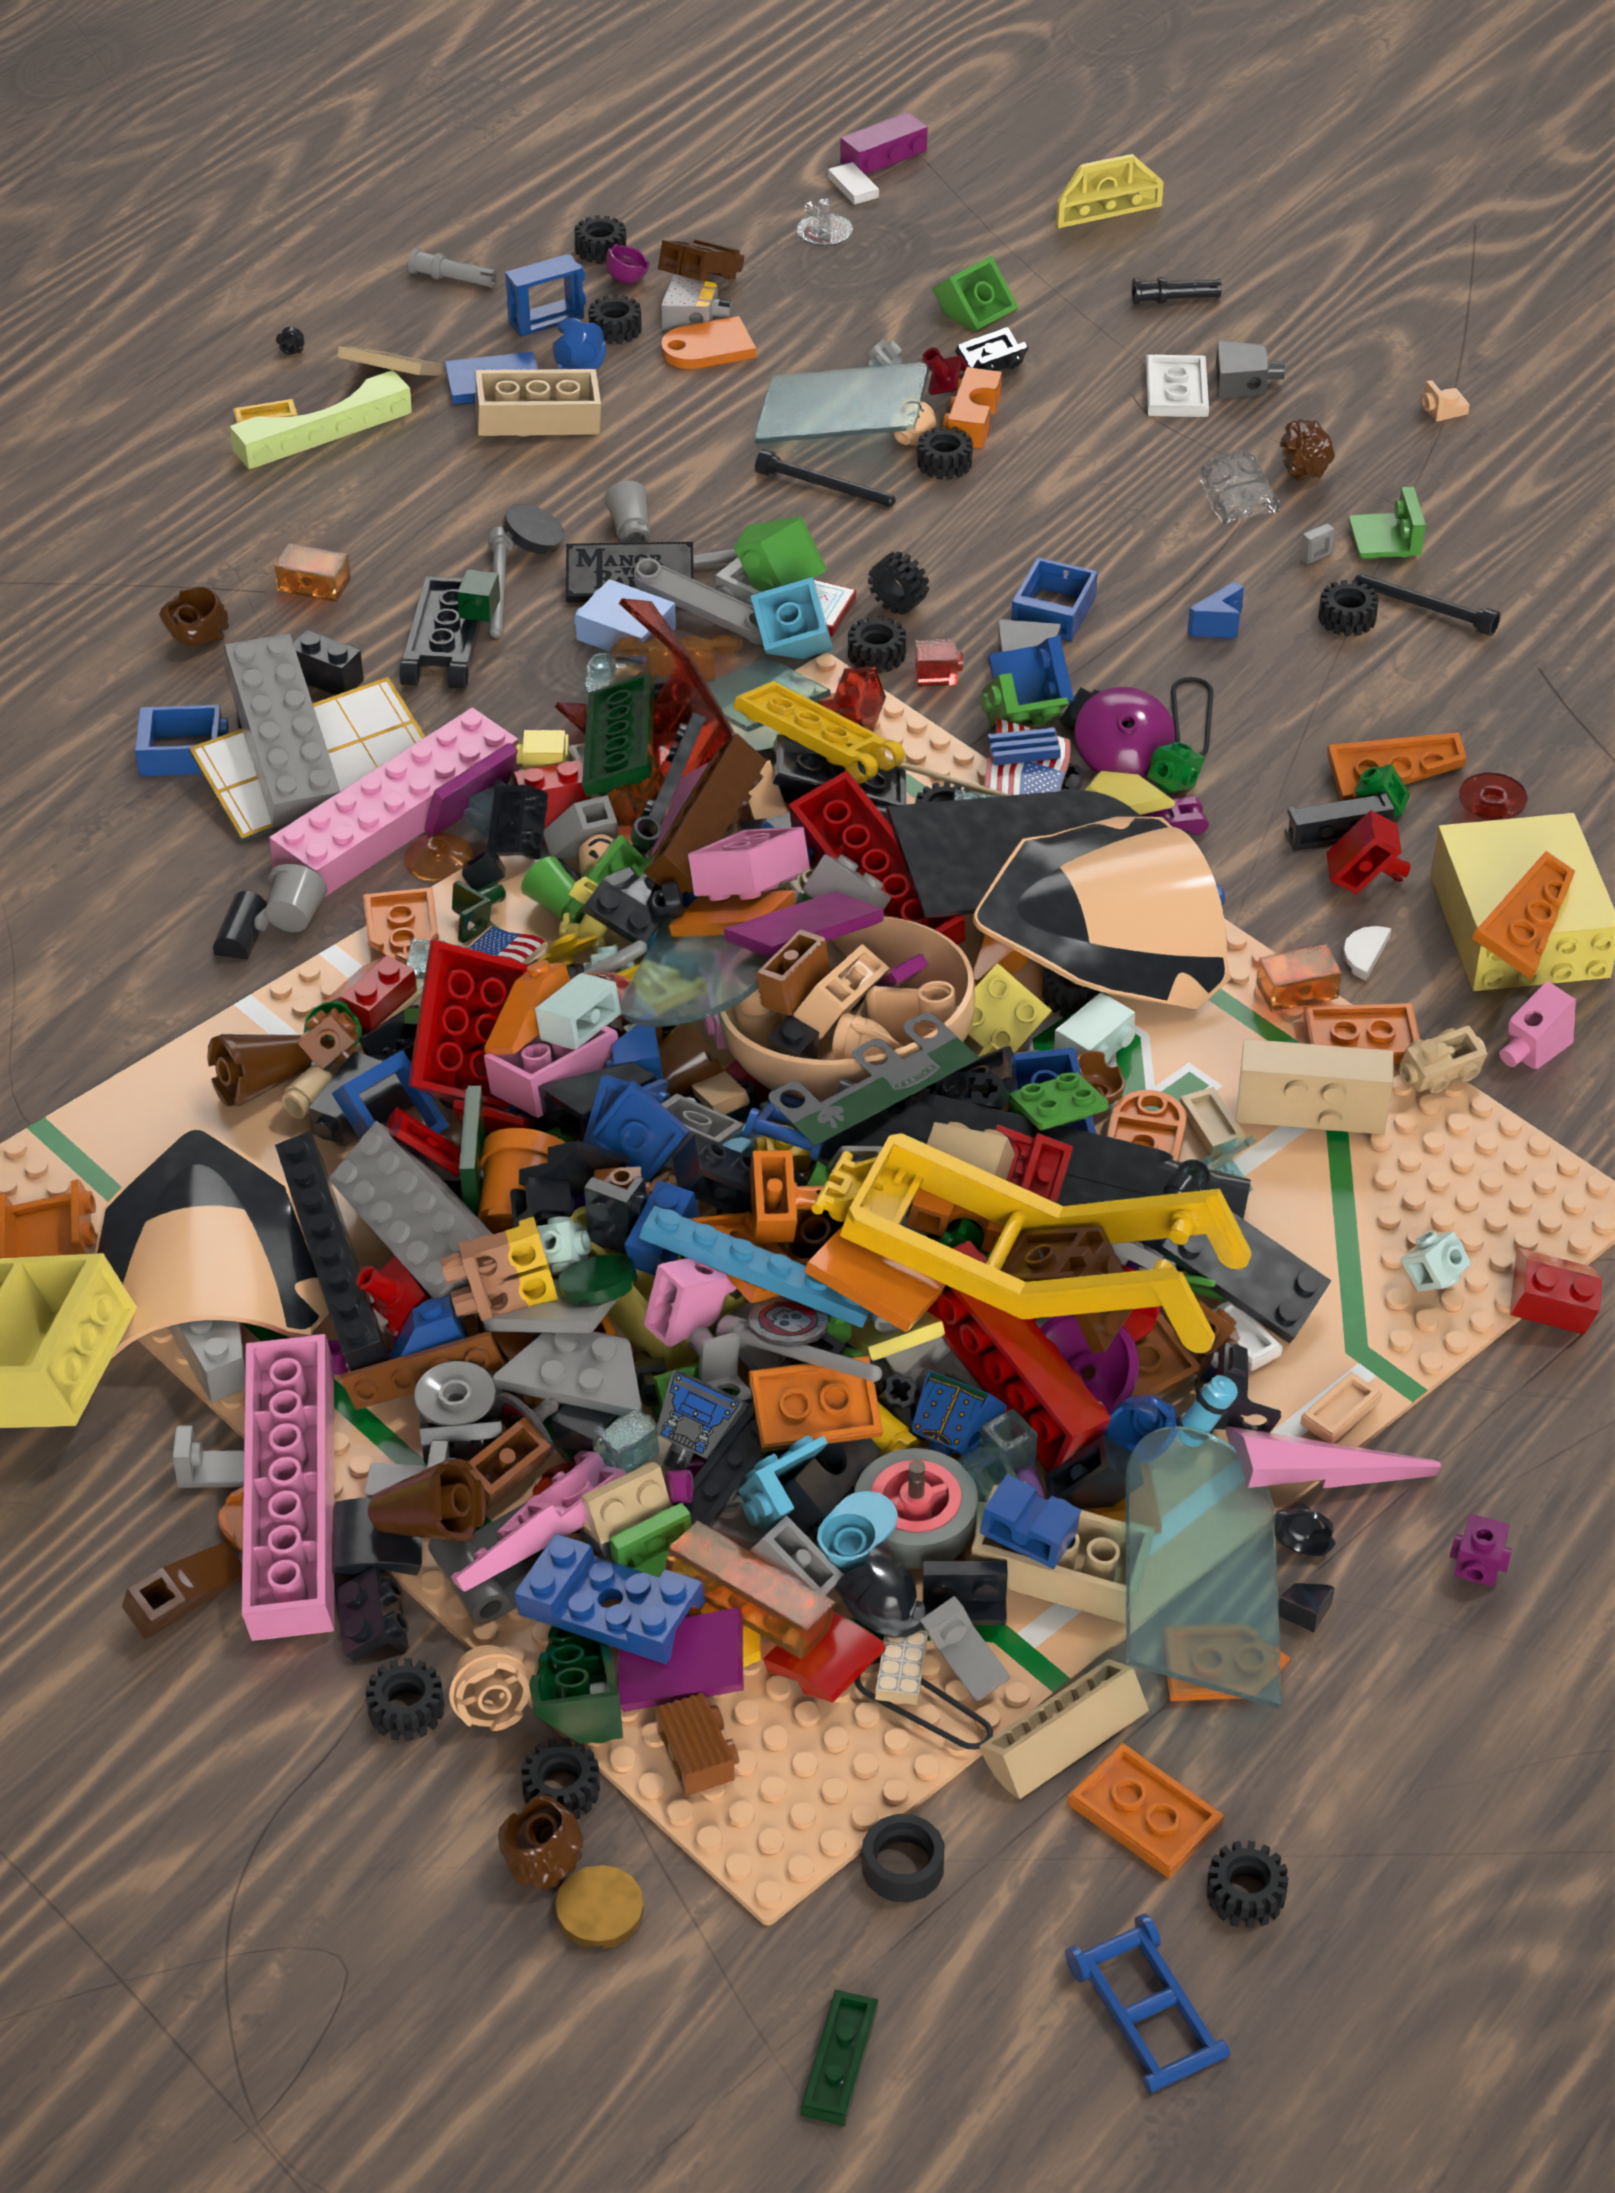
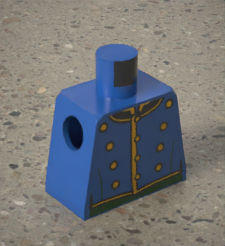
M928 1370L912 1424V1433L930 1443L927 1448L928 1450L937 1451L949 1457L952 1453L972 1460L984 1445L1008 1405L992 1394Z

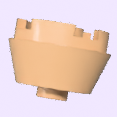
M493 1645L473 1648L465 1653L456 1664L449 1692L451 1707L456 1715L469 1727L473 1724L490 1727L491 1731L506 1729L517 1723L524 1716L522 1710L531 1696L529 1682L532 1675L522 1661L503 1648Z

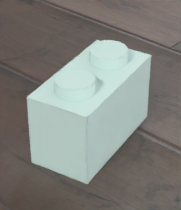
M580 973L535 1008L541 1041L574 1050L582 1046L604 1026L621 1014L616 982Z
M1100 992L1055 1030L1054 1050L1075 1047L1076 1055L1085 1051H1100L1105 1054V1062L1107 1064L1112 1055L1132 1042L1135 1036V1012Z

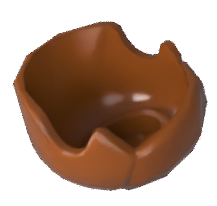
M1085 1051L1077 1055L1082 1077L1108 1100L1109 1105L1118 1101L1122 1097L1126 1081L1120 1073V1066H1108L1105 1062V1054L1100 1051Z

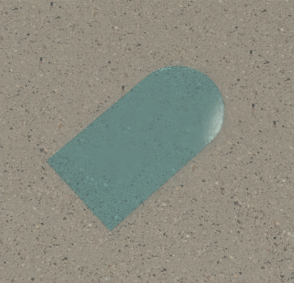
M794 893L797 901L794 905L801 903L803 899L802 893ZM669 915L620 1000L622 1016L628 1022L636 1025L660 1027L684 1024L715 1015L737 1005L757 990L759 983L756 981L758 977L755 973L769 958L725 941V935L672 937L669 924L677 917L671 918Z
M1179 1426L1157 1429L1139 1441L1127 1462L1126 1664L1278 1709L1282 1705L1276 1535L1273 1524L1275 1513L1272 1498L1267 1486L1247 1487L1237 1450L1233 1446L1202 1430Z

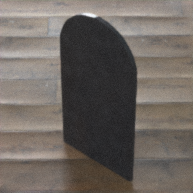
M1066 790L887 806L886 810L923 918L974 914L1002 867L1022 839L1052 835L1113 817H1141L1134 809L1122 801L1106 794L1088 790Z

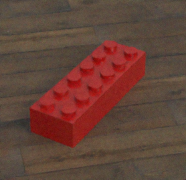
M848 771L841 773L788 804L791 827H804L806 846L814 850L813 855L818 862H820L824 854L836 859L843 855L858 865L856 872L864 876L865 873H868L884 884L881 890L892 898L883 910V916L908 920L940 932L956 945L966 940L965 918L962 915L923 918L892 826Z
M971 1241L952 1248L985 1264L988 1260L983 1253L976 1249ZM945 1285L942 1294L929 1307L927 1312L942 1321L945 1331L942 1339L981 1389L1008 1405L1002 1416L1047 1473H1050L1104 1435L1111 1420L1104 1404L1096 1400L1084 1385L1080 1374L1073 1370L1061 1356L1057 1345L1049 1340L1038 1327L1035 1318L1020 1319Z

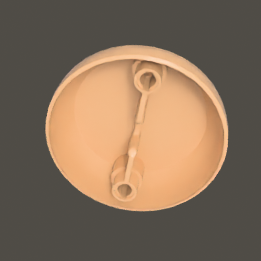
M885 916L884 921L832 939L846 957L863 944L890 968L888 971L919 953L923 954L929 965L909 983L900 988L874 986L868 990L863 1002L853 1011L849 1012L853 1015L871 1019L886 1029L890 1036L903 1046L894 1050L902 1059L922 1050L903 1030V1025L905 1022L923 1013L934 1014L964 1042L973 1023L975 1013V983L968 958L952 940L927 926ZM747 950L727 970L718 991V1013L724 1039L731 1054L739 1064L766 1088L776 1090L789 1082H799L819 1102H822L837 1094L841 1078L859 1083L872 1076L855 1059L832 1060L835 1058L832 1044L837 1025L822 1039L819 1038L817 1060L798 1058L766 1049L767 1037L788 1016L765 1008L760 1003L762 1000L759 998L761 994L758 992L760 989L757 987L759 983L756 981L758 977L755 973L769 958ZM920 1021L915 1024L914 1031L922 1038H932L938 1034V1027L933 1022ZM885 1052L867 1056L864 1059L870 1064L880 1065L887 1061L888 1055ZM787 1090L783 1092L805 1100V1097L799 1091Z

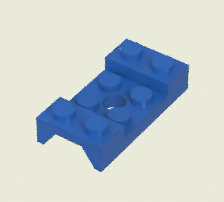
M556 1533L514 1593L519 1615L666 1665L671 1659L675 1632L691 1606L702 1609L706 1604L703 1584L700 1580L666 1569L660 1577H656L595 1557L592 1545ZM617 1599L621 1601L620 1604L609 1608L601 1606L607 1600Z

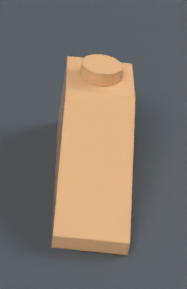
M862 944L813 988L793 1015L801 1022L817 1030L819 1038L822 1039L838 1024L841 1015L845 1012L849 1013L890 968Z

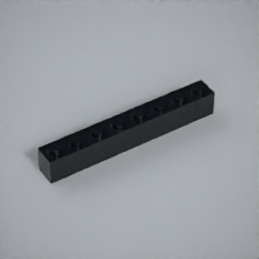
M311 1131L275 1144L334 1329L350 1371L391 1360L374 1308L372 1307L369 1293L361 1290L356 1284L361 1270L332 1183L328 1180L329 1175Z

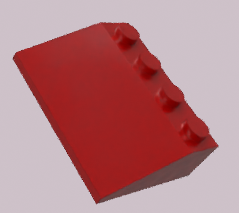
M430 940L408 1086L454 1104V1100H465L468 1086H481L483 1105L508 1110L510 1103L491 1094L484 1055H486L484 1047L515 981L528 972L527 967L530 965L439 940Z

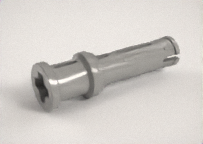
M415 247L409 257L408 270L411 274H417V272L429 274L433 279L437 280L444 276L489 288L495 286L492 280H497V270L449 260L442 253L433 255L422 252L420 248Z

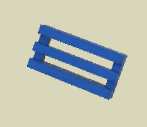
M1055 727L988 734V746L993 765L1058 759L1061 756V748L1058 745Z

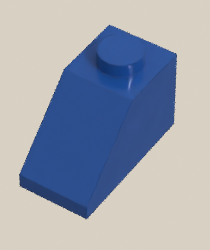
M653 1017L645 1018L611 1044L613 1059L606 1060L607 1068L633 1062L646 1071L652 1072L657 1080L663 1079Z
M450 1295L440 1299L426 1300L420 1306L412 1309L391 1351V1360L468 1337L460 1316L457 1317Z

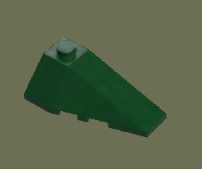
M551 1626L548 1634L547 1648L545 1652H541L538 1659V1671L536 1675H532L529 1682L534 1715L579 1744H601L623 1738L619 1692L609 1645Z

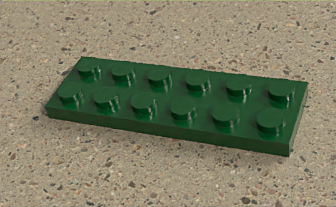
M651 672L588 692L582 787L587 797L595 794L605 795L616 787L626 784L636 785L645 781L647 777L652 776L655 682Z

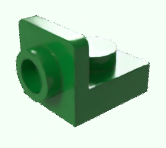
M1392 764L1379 768L1374 766L1365 770L1355 789L1357 796L1362 797L1373 793L1378 795L1379 792H1386L1394 807L1393 818L1402 816L1410 793Z

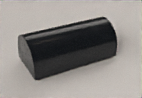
M240 891L235 894L214 942V955L249 959L260 932L255 929L254 920L266 907V902L260 895L251 891Z

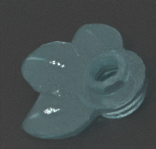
M596 654L591 657L587 665L588 677L584 681L585 690L588 693L645 673V669L637 662L631 660L616 661L615 657L611 654Z

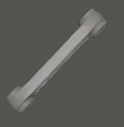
M645 558L636 564L634 579L638 590L675 602V606L747 638L753 644H763L753 606L662 566L655 559Z

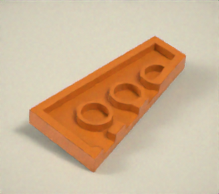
M1459 732L1328 745L1327 757L1340 801L1375 795L1373 793L1358 797L1355 793L1362 773L1374 766L1379 768L1392 764L1404 785L1464 767L1467 759Z
M1545 851L1476 929L1472 939L1526 977L1532 979L1539 966L1540 958L1546 948L1549 935L1555 925L1559 909L1565 899L1575 870Z

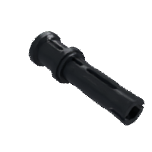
M1158 277L1157 280L1140 281L1139 278H1133L1131 295L1133 304H1139L1140 301L1164 303L1167 299L1220 298L1222 288H1218V286L1222 284L1220 279L1167 281L1166 278Z

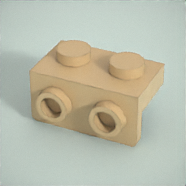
M651 1462L582 1495L581 1499L588 1519L582 1525L585 1533L598 1543L603 1544L610 1542L609 1538L617 1535L621 1530L633 1527L653 1517L661 1510L671 1508L672 1505L660 1466Z

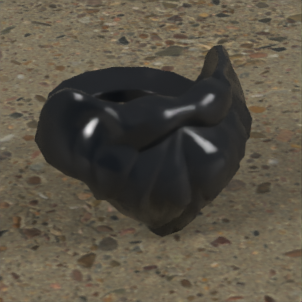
M1306 1504L1292 1507L1285 1511H1276L1273 1518L1274 1531L1279 1543L1284 1547L1290 1548L1298 1554L1324 1556L1335 1546L1336 1542L1332 1537L1334 1532L1333 1523L1324 1515L1311 1510Z

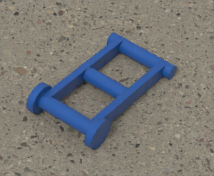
M782 1093L780 1096L781 1103L788 1108L801 1107L805 1102L804 1099ZM769 1098L768 1106L761 1114L760 1110L751 1109L745 1125L743 1138L751 1140L754 1133L809 1150L811 1151L809 1159L818 1161L824 1142L814 1146L773 1105ZM782 1125H788V1126L793 1127L794 1129H791V1128H788V1127H785V1126H782Z
M1144 1913L1135 1917V1928L1083 1952L1076 1945L1069 1947L1065 1950V1957L1071 1973L1078 1982L1082 1983L1088 1979L1090 1980L1147 2075L1142 2077V2081L1148 2093L1151 2094L1229 2057L1230 2050L1223 2039L1215 2042L1157 1950V1947L1161 1944L1159 1932L1150 1916ZM1139 1947L1165 1989L1123 2008L1097 1965ZM1175 2005L1202 2049L1160 2068L1134 2024Z

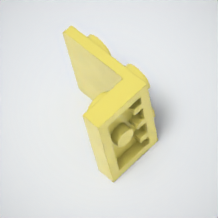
M996 963L975 987V1013L968 1035L983 1048L990 1041L999 1048L1010 1046L1013 1053H1015L1050 1015L1052 1010L1001 965Z

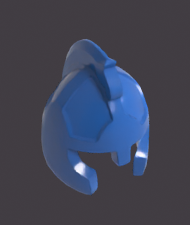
M576 318L561 320L558 323V330L560 333H564V335L553 342L552 345L557 369L597 370L603 363L606 355L603 330L595 323H583Z
M1146 1394L1130 1397L1122 1401L1110 1413L1111 1420L1104 1436L1135 1453L1138 1464L1141 1466L1150 1464L1167 1451L1177 1432L1176 1409L1173 1404H1167L1154 1395Z

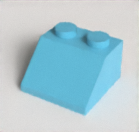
M813 577L751 595L766 654L806 659L834 650Z

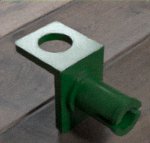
M460 881L453 883L452 910L460 915L458 941L465 943L488 928L487 923L490 922L491 907L503 902L506 898V891L501 883L497 884V881H492L477 891ZM469 921L475 924L470 930H468Z

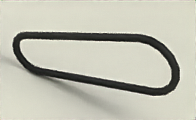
M1184 677L1178 679L1171 688L1175 742H1180L1176 688L1184 682L1201 683L1209 691L1204 749L1199 752V754L1204 756L1209 750L1214 691L1212 686L1202 678Z
M878 1657L872 1664L880 1663L881 1657ZM860 1676L854 1681L857 1689L866 1697L960 1747L977 1750L980 1749L979 1746L993 1737V1729L989 1722L923 1678L921 1679L922 1686L983 1725L987 1731L985 1739L978 1743L965 1742L889 1701L875 1700L876 1694L868 1691L862 1685Z

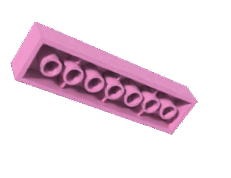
M473 707L270 836L272 867L284 864H297L314 870L323 878L327 885L326 897L425 832V823L434 790L507 743H511L517 749L519 739ZM517 759L515 760L511 774L520 769V764H517Z
M325 1334L246 1343L242 1617L252 1641L333 1632L334 1361Z

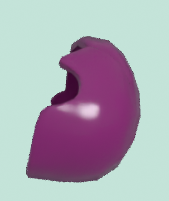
M615 244L612 249L609 248L605 260L607 271L616 281L623 284L636 283L648 272L649 261L638 249Z

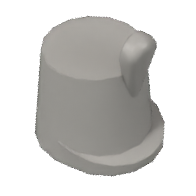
M297 864L278 865L272 868L268 880L271 891L266 907L255 917L254 927L259 931H265L270 922L283 931L301 932L306 929L327 893V885L318 873L308 867Z

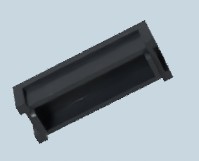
M1379 792L1378 795L1297 809L1295 807H1288L1287 813L1290 820L1289 828H1285V835L1293 851L1336 844L1370 810L1393 822L1394 807L1386 792Z

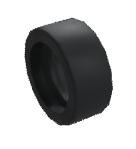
M895 1814L876 1822L869 1828L862 1844V1874L867 1885L878 1896L893 1902H913L928 1896L938 1887L944 1875L945 1844L939 1830L928 1820L911 1814ZM896 1842H910L922 1847L929 1854V1863L918 1872L896 1874L885 1870L878 1863L877 1854L886 1845Z

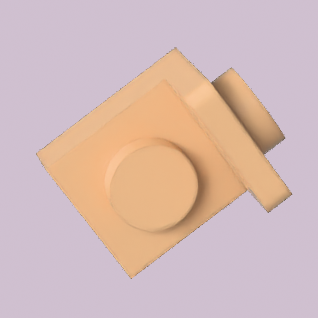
M1432 380L1425 382L1424 393L1421 396L1422 407L1436 422L1469 413L1470 404L1456 388L1441 391Z

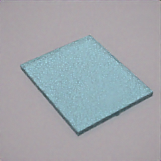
M765 657L691 690L692 702L740 729L751 732L764 726V724L750 721L745 717V714L733 709L736 696L772 681H776L814 702L831 696V692L827 687L769 657Z

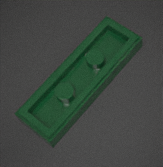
M834 1990L800 2107V2116L842 2126L846 2125L879 2008V1999Z

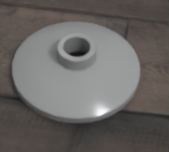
M451 1361L439 1364L428 1370L418 1381L414 1398L419 1413L425 1419L439 1426L471 1424L482 1418L492 1407L496 1394L494 1381L485 1369L470 1362Z

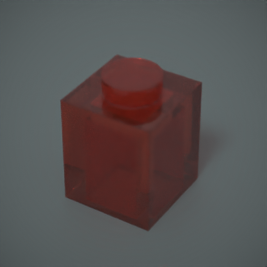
M955 639L916 640L915 669L918 687L957 685V672L963 671V653L957 652Z

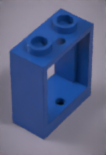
M566 254L505 272L508 322L520 337L556 327L561 320L566 318H576L579 320L584 318L586 296L583 291L582 281L585 280V272L582 265L577 263L570 254ZM564 277V300L533 309L529 308L528 287Z
M1037 557L1012 601L1011 620L1061 624L1060 639L1072 642L1096 598L1098 571ZM1043 589L1077 597L1078 599L1072 608L1035 598L1039 591Z
M220 705L140 707L135 746L139 776L204 774L189 747L195 745L156 747L157 738L192 736H211L212 740L229 734L228 718H222Z
M403 1050L343 1084L332 1093L360 1140L375 1121L359 1095L396 1074L428 1128L440 1135L441 1132L450 1127L430 1094L408 1086L411 1062Z

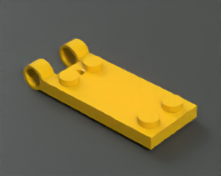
M776 681L769 682L736 696L733 709L745 714L748 720L760 722L826 757L828 762L845 767L846 771L850 773L858 784L874 778L878 767L885 771L891 770L901 765L905 759L904 748L899 742L887 740ZM885 748L891 751L893 762L887 759ZM858 761L864 765L865 775L859 771Z

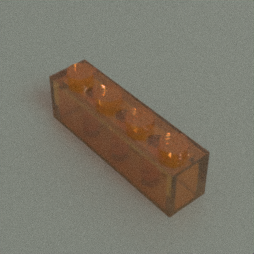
M699 1521L692 1525L669 1547L665 1566L666 1570L702 1581L706 1603L720 1611L738 1608L743 1614V1625L798 1658L802 1659L829 1632L835 1601Z

